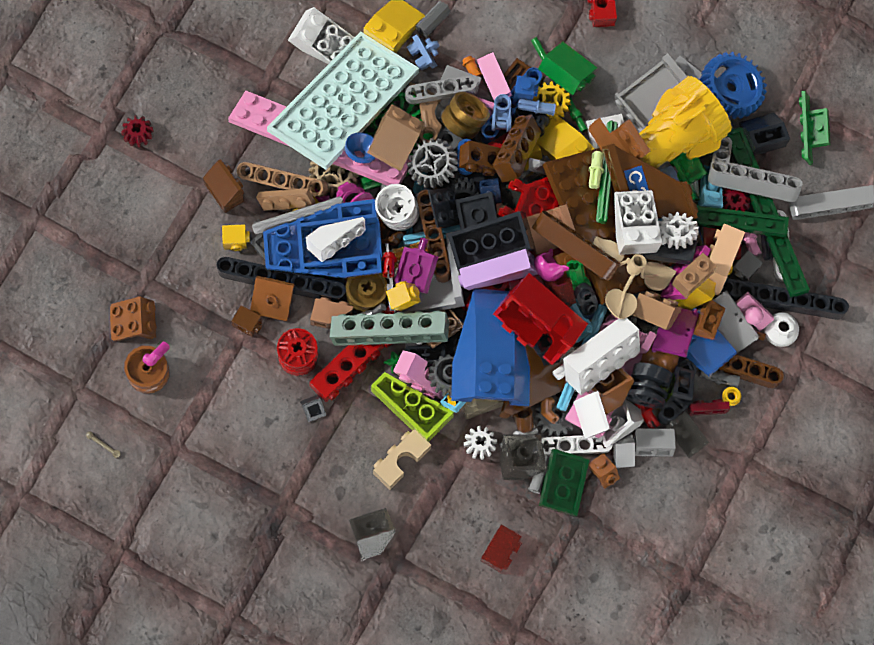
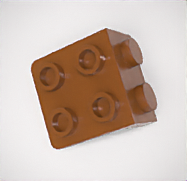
M139 296L111 304V339L113 341H120L135 336L147 339L156 338L155 301Z

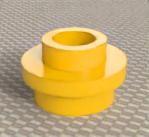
M728 387L723 391L722 399L724 402L729 401L730 406H735L741 400V392L735 387ZM733 394L735 398L731 400L728 398V395Z

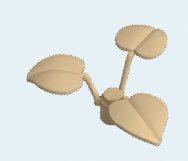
M598 236L594 239L593 244L618 260L621 264L620 266L627 264V271L631 275L623 292L619 289H612L605 297L607 308L618 319L630 317L637 308L636 297L633 294L626 293L635 275L640 274L641 278H645L644 283L648 288L661 291L669 285L676 273L675 270L663 264L647 262L645 257L640 254H635L631 259L627 258L625 261H622L624 255H619L616 242L602 239Z

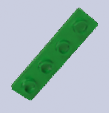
M801 91L802 97L799 98V104L802 108L800 122L803 125L801 140L804 143L802 158L808 165H813L812 148L830 145L829 110L824 108L810 111V96L806 91Z
M682 152L670 161V164L676 167L679 181H687L691 186L692 199L698 201L700 198L692 183L708 175L699 157L689 160L686 156L687 153Z

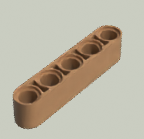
M248 162L240 163L237 167L238 176L245 180L292 190L299 189L297 182L299 179H302L303 186L300 189L309 188L312 196L319 197L325 196L329 190L327 182L321 179ZM249 166L251 171L247 176L245 169ZM265 170L268 173V177L266 180H264L262 177L263 172ZM282 175H284L286 178L284 184L280 183V177ZM317 183L321 186V190L318 193L315 191Z

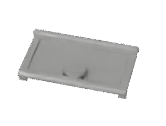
M727 290L713 299L714 302L726 308L718 330L737 353L759 339L758 334L751 324L747 323L744 314Z

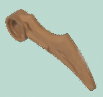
M427 89V93H428V94H430V95H435L434 93H432L431 91H429V90ZM441 100L419 103L422 122H424L419 135V142L422 145L423 135L426 133L432 134L435 142L437 140L442 125L436 119L435 109Z

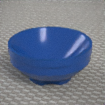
M360 132L348 136L345 142V152L348 157L357 163H370L375 160L376 157L367 153L373 137ZM360 151L364 154V157H358L354 152Z

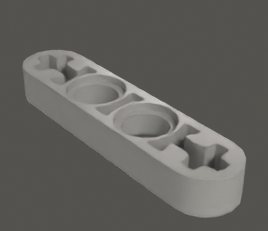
M466 75L415 84L406 89L405 99L410 104H419L452 98L458 92L472 94L476 90L477 81L473 76ZM466 82H469V84L471 85L470 88H468V86L465 85ZM451 84L455 87V90L449 92L445 89V86ZM435 88L437 93L430 95L427 93V89ZM411 92H414L417 96L413 97Z

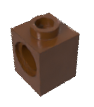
M242 305L231 321L234 328L251 337L255 333H259L263 326L261 316Z

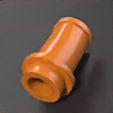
M472 56L464 58L462 66L466 67L468 73L481 77L483 74L475 63L476 59Z

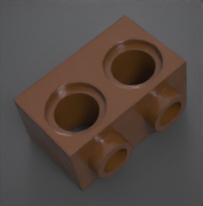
M469 140L460 146L459 168H464L468 172H480L484 176H493L497 173L493 163L501 148Z

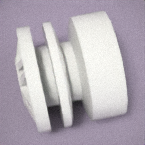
M390 184L384 187L378 193L375 200V208L379 217L390 229L396 231L407 230L418 221L420 215L418 202L411 190L404 185ZM401 207V212L397 213L398 208Z

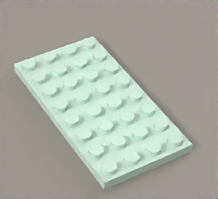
M360 32L268 125L267 132L327 170L345 151V142L348 136L353 133H362L419 73V68Z

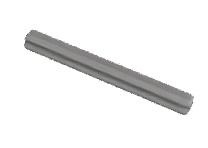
M339 196L253 223L252 228L255 234L263 233V231L279 225L297 221L296 219L313 215L315 214L314 212L329 209L335 204L344 203V201Z

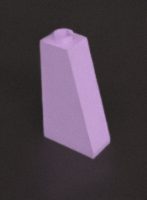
M527 249L461 268L459 269L461 275L458 276L460 285L469 291L521 279L528 273L531 275H537L538 273L534 267V255Z

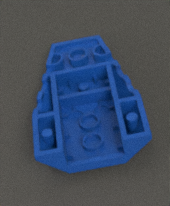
M375 199L335 204L329 209L314 212L315 214L305 218L301 217L289 224L285 223L263 231L266 269L341 278L382 273L381 230L379 216L375 208ZM361 217L365 219L366 230L364 233L350 241L346 247H342L335 252L331 258L321 262L307 249L306 237L320 226Z
M473 289L452 362L451 401L471 402L473 398L505 400L509 401V405L529 406L530 365L526 348L516 339L518 335L513 331L511 333L507 332L502 327L503 322L493 315L510 291Z

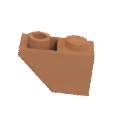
M325 297L316 298L310 319L311 325L330 329L332 316L340 314L352 316L353 306L342 301L339 303L332 302L331 299Z

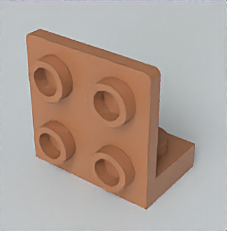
M567 204L546 211L575 230ZM541 213L527 217L536 248L534 250L536 255L547 252L550 249L559 248L533 230L532 226Z

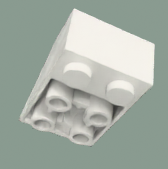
M313 7L305 11L288 41L301 51L329 64L355 37Z
M653 191L615 192V225L619 255L656 253L662 244Z

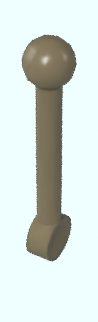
M87 432L86 437L88 439H93L110 451L114 458L121 456L119 450H114L95 437L93 432Z

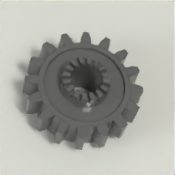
M447 355V357L443 358L440 356L439 361L434 360L433 365L430 366L428 380H431V387L436 386V393L442 391V396L449 393L451 398L452 377L447 375H452L454 357Z
M553 395L555 404H553L552 411L558 413L561 418L555 424H552L541 415V408L537 407L535 411L539 413L535 415V420H539L537 427H542V433L548 432L549 437L552 434L559 437L561 433L566 436L567 430H573L572 423L565 419L571 406L568 405L565 412L558 410L556 406L559 399H557L556 395Z

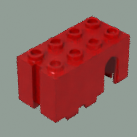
M530 273L508 293L493 313L503 322L502 327L507 332L511 333L513 331L518 335L516 339L524 346L528 344L533 348L542 334H548L552 338V345L543 358L551 365L573 347L588 325L586 321Z

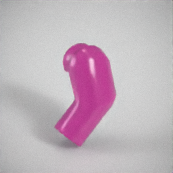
M162 342L151 354L147 353L143 356V362L147 366H154L170 349V346L166 342Z

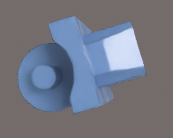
M416 34L412 37L414 41L407 46L412 56L419 52L422 53L423 56L415 60L420 70L426 69L429 66L432 69L435 68L437 64L430 53L432 52L433 56L439 54L436 50L440 46L438 41L432 42L428 38L425 40L427 43L425 45L422 38H419Z

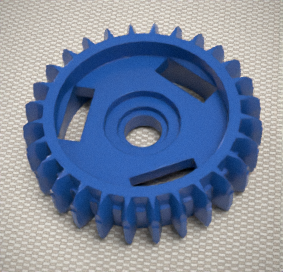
M725 52L723 55L719 54L712 58L705 65L699 80L719 100L728 118L732 116L733 119L737 117L741 119L754 113L761 106L765 99L764 95L767 92L764 89L767 84L762 83L765 77L760 76L762 71L757 70L758 65L754 66L752 64L753 60L747 61V56L741 58L740 53L735 56L734 52H731L729 55ZM720 67H725L726 70L717 78L714 75L715 71ZM727 84H733L735 86V91H730L727 87Z

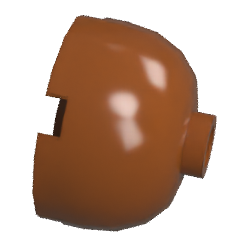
M653 343L648 352L642 353L640 363L654 364L674 373L678 365V355L661 351L652 352Z

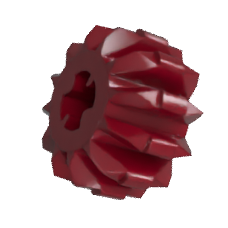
M135 115L133 120L127 118L128 123L122 124L124 129L121 131V134L124 136V141L129 142L130 146H134L137 143V146L140 148L142 142L147 145V139L153 138L151 133L154 130L151 127V122L149 120L145 121L144 116L138 119L137 115Z
M728 188L724 189V193H722V209L744 212L749 210L750 205L748 203H750L751 198L746 197L748 195L747 192Z

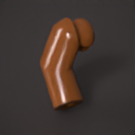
M547 397L541 401V415L552 424H555L559 420V416L552 411L555 401L553 398Z

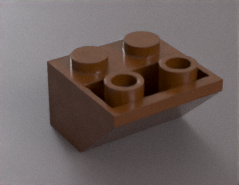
M220 159L206 173L203 181L224 213H227L244 202V191L238 178L234 179L231 173L233 171L228 163L224 164Z

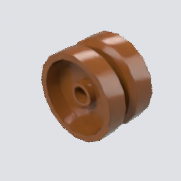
M152 346L135 348L128 354L124 363V371L130 385L142 393H154L161 390L167 384L170 375V369L164 355L154 366H147L143 362V356L147 353L151 354L156 349Z

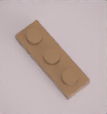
M309 188L258 192L256 197L263 211L304 208L315 204Z

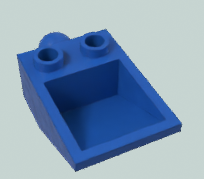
M717 330L713 340L693 335L685 358L693 362L695 366L710 377L735 356L737 351Z

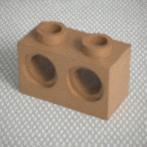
M702 253L675 277L672 285L687 298L714 273L717 266Z

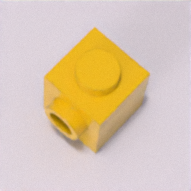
M222 225L224 250L242 251V249H247V242H250V231H246L245 225Z
M407 281L399 282L396 284V287L386 291L392 310L403 311L421 302L418 288L415 284L407 283Z

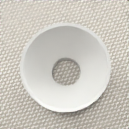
M788 313L774 314V320L764 328L767 340L778 347H786L793 344L799 334L798 322ZM786 322L789 325V330L786 332L781 331L778 327L779 323Z

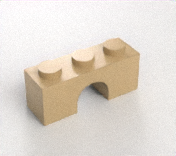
M415 429L411 433L407 431L401 438L402 442L398 446L393 445L387 452L388 456L384 460L380 458L373 466L375 468L373 474L389 490L404 477V472L397 465V461L401 457L409 456L418 462L431 449V444Z

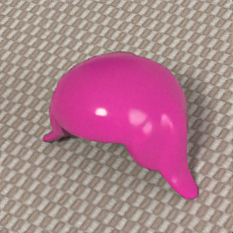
M552 249L547 253L536 256L534 259L536 272L543 280L549 282L556 281L563 276L564 271L569 270L568 266L559 265L552 257Z

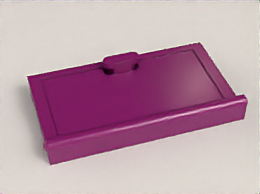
M682 309L670 329L666 330L658 327L652 352L661 351L686 357L699 317L698 310Z

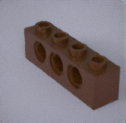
M533 115L519 116L515 119L493 163V167L502 182L514 181L516 178H520L541 135V130Z

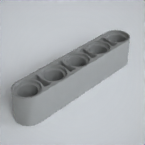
M874 185L799 196L797 201H788L792 219L799 220L874 208Z

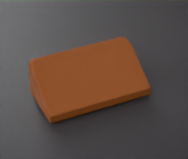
M713 300L704 303L700 310L693 335L713 340L726 308Z

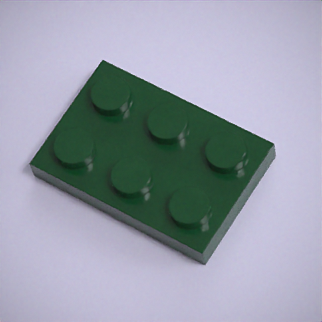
M552 449L539 506L574 517L577 516L589 459Z

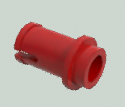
M385 252L382 256V276L387 278L389 271V278L395 276L394 269L397 257L393 252Z

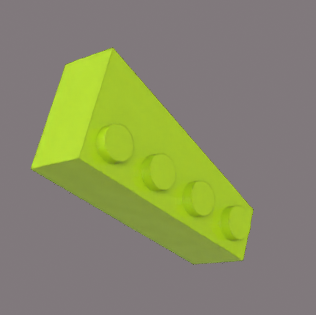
M386 372L371 385V392L412 431L415 429L428 442L454 417V412L449 408L447 409L437 401L422 395L423 393L408 387L407 384Z

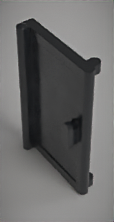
M697 235V240H693L692 245L687 243L686 248L679 246L676 249L673 245L671 248H668L666 243L664 245L661 244L656 253H642L640 255L644 256L645 259L690 265L694 259L699 236Z

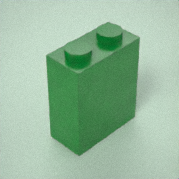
M561 42L545 55L538 69L570 94L574 95L578 90L581 92L587 83L591 84L596 77L594 73L598 67L566 43Z

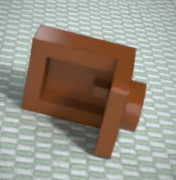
M604 453L589 462V469L598 477L604 489L620 479L617 467Z

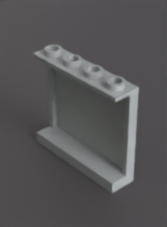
M667 53L656 66L621 93H616V100L614 102L620 110L624 109L626 111L627 119H630L632 123L639 127L637 130L640 133L653 118L652 113L666 90L672 89L687 76Z
M446 233L445 244L450 263L451 279L448 282L441 283L436 280L433 274L428 294L419 292L421 302L403 311L392 310L389 302L391 312L394 311V314L397 312L407 314L417 311L429 313L465 306L462 286L458 279L460 271L456 267L448 233ZM385 244L386 252H393L397 257L394 269L395 276L389 278L388 271L387 279L390 280V284H387L388 291L396 287L394 280L404 248L390 250L389 245ZM419 245L410 246V247H407V248H411V249H413V248H418ZM437 251L434 255L441 256L443 252ZM440 269L438 274H444L447 270Z

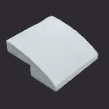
M598 391L574 401L585 439L610 429Z

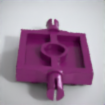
M421 237L418 248L404 247L394 284L407 281V283L415 284L419 292L428 294L438 256L425 251L429 239Z

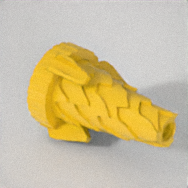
M687 76L675 87L666 90L652 113L653 118L648 122V126L639 133L651 151L640 160L657 169L666 161L670 162L682 152L687 153V158L691 160L717 151L720 148L721 140L732 130V125L719 100L700 80Z

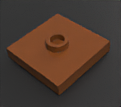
M256 276L250 310L260 316L287 321L294 284Z

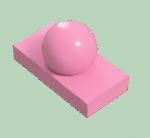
M749 292L735 302L744 314L747 323L754 325L759 331L774 320V316Z

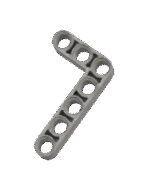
M729 137L723 138L720 148L712 152L708 181L712 185L789 202L798 200L803 185L801 179L790 175L729 163L732 149V140Z

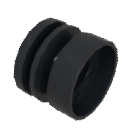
M634 364L631 373L634 382L626 397L627 400L648 408H664L666 404L665 399L668 396L665 390L670 388L673 377L672 372L654 364Z

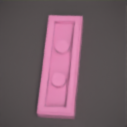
M492 52L477 59V63L494 101L500 94L512 96L494 53Z

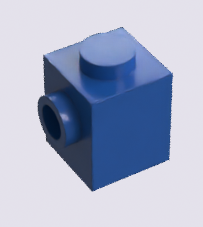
M517 76L513 102H518L519 99L533 101V96H537L538 85H535L536 78Z

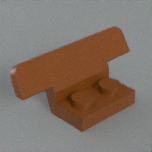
M600 117L589 126V132L601 150L602 146L615 144L616 147L638 159H642L651 152L630 119L611 133Z

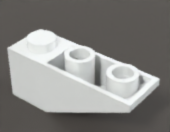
M361 217L320 226L306 237L307 249L321 262L331 258L335 252L342 247H346L350 241L364 233L366 230L365 219Z

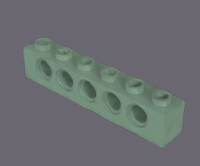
M417 311L407 314L402 312L395 314L377 313L376 315L361 313L352 316L340 314L331 318L330 339L334 346L448 342L449 319L446 312L434 311L432 313Z

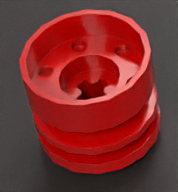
M294 328L286 331L279 338L277 353L279 364L284 371L291 375L300 376L306 375L314 369L318 361V347L316 339L310 332L305 329ZM301 348V350L294 352V349Z

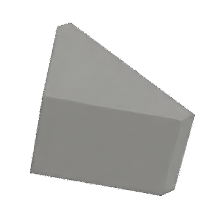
M630 433L612 446L614 463L617 468L635 467V441L632 433Z

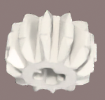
M477 426V432L474 429H470L471 435H465V439L468 441L464 442V446L469 447L466 452L467 454L474 452L472 456L474 459L477 454H480V459L483 460L484 453L490 457V451L496 450L494 444L497 443V439H491L494 436V432L487 434V427H485L484 431H481V427ZM477 440L480 442L484 441V445H477Z

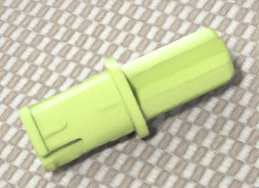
M600 151L592 153V162L588 170L590 172L589 187L591 189H598L600 187L601 174L604 172L602 168L604 154Z

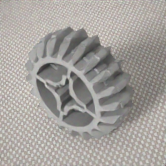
M430 138L429 143H427L423 139L422 146L417 144L418 149H412L411 152L414 155L408 156L411 162L407 163V166L410 168L409 174L412 175L414 181H417L418 185L424 184V187L427 189L431 185L435 189L436 184L443 187L442 182L449 183L448 178H454L455 175L452 172L458 171L455 165L459 161L456 159L457 153L453 152L454 148L451 145L449 146L447 141L442 143V140L438 138L435 142L433 138ZM434 151H439V152H442V153H444V154H443V155H441V154L434 155L432 152H434ZM431 158L434 160V168L432 167ZM432 172L434 175L427 176L422 173Z

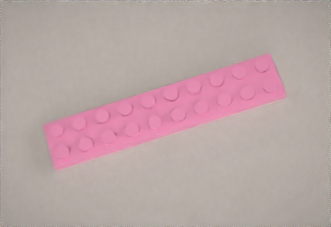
M245 91L230 114L229 122L287 145L267 132L268 125L286 106ZM344 151L333 164L388 186L390 184L402 183L409 170L407 163L411 161L407 158L402 170L398 171L377 158L370 163H357L349 158ZM354 152L356 156L364 157L362 152Z

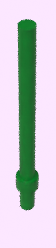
M535 37L531 42L541 60H543L546 52L538 37ZM570 97L571 105H568L570 116L577 123L581 133H584L588 128L582 119L583 115L576 108Z

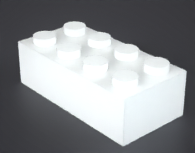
M627 318L614 321L563 359L566 381L580 395L590 391L595 384L605 380L610 373L620 369L625 362L639 354V329Z

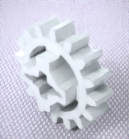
M676 212L675 216L669 213L668 218L663 216L662 221H658L662 245L667 243L668 248H671L672 245L676 249L679 246L686 248L687 243L692 245L693 240H697V221H693L692 216L686 218L685 213L682 216H679L678 212Z

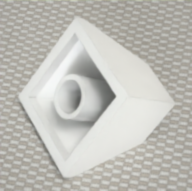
M626 399L623 405L615 409L611 415L610 429L602 436L604 446L607 448L629 435L636 428L640 427L644 421L641 410Z

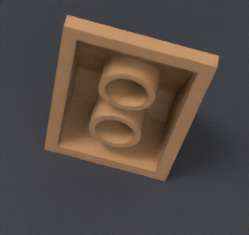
M391 105L382 118L367 153L401 171L420 135L424 122Z

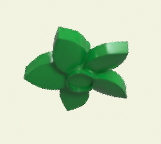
M392 351L391 359H387L384 363L391 366L393 374L401 355L397 358V354Z

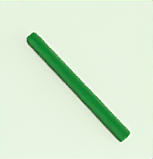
M610 120L606 128L611 133L618 128V123ZM604 157L602 167L604 172L601 174L596 222L605 224L608 220L612 183Z

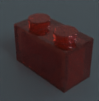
M501 524L480 561L499 573L503 569L507 570L512 562L510 556L513 552L517 554L522 545L519 542L522 536Z

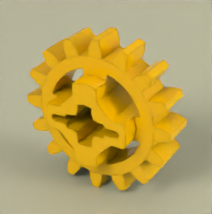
M553 81L550 82V85L543 82L542 88L538 86L537 96H533V101H537L541 97V102L556 104L554 116H547L550 121L551 118L558 121L559 115L564 117L563 111H569L568 105H571V102L569 100L570 94L566 93L564 88H560V85L556 84L554 86ZM561 98H562V99H563V102H562V105L560 106V105H559V102L561 101Z

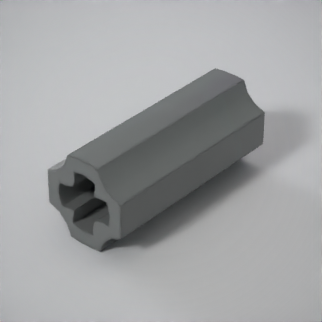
M439 1L416 25L415 28L418 33L427 38L451 13L449 6Z

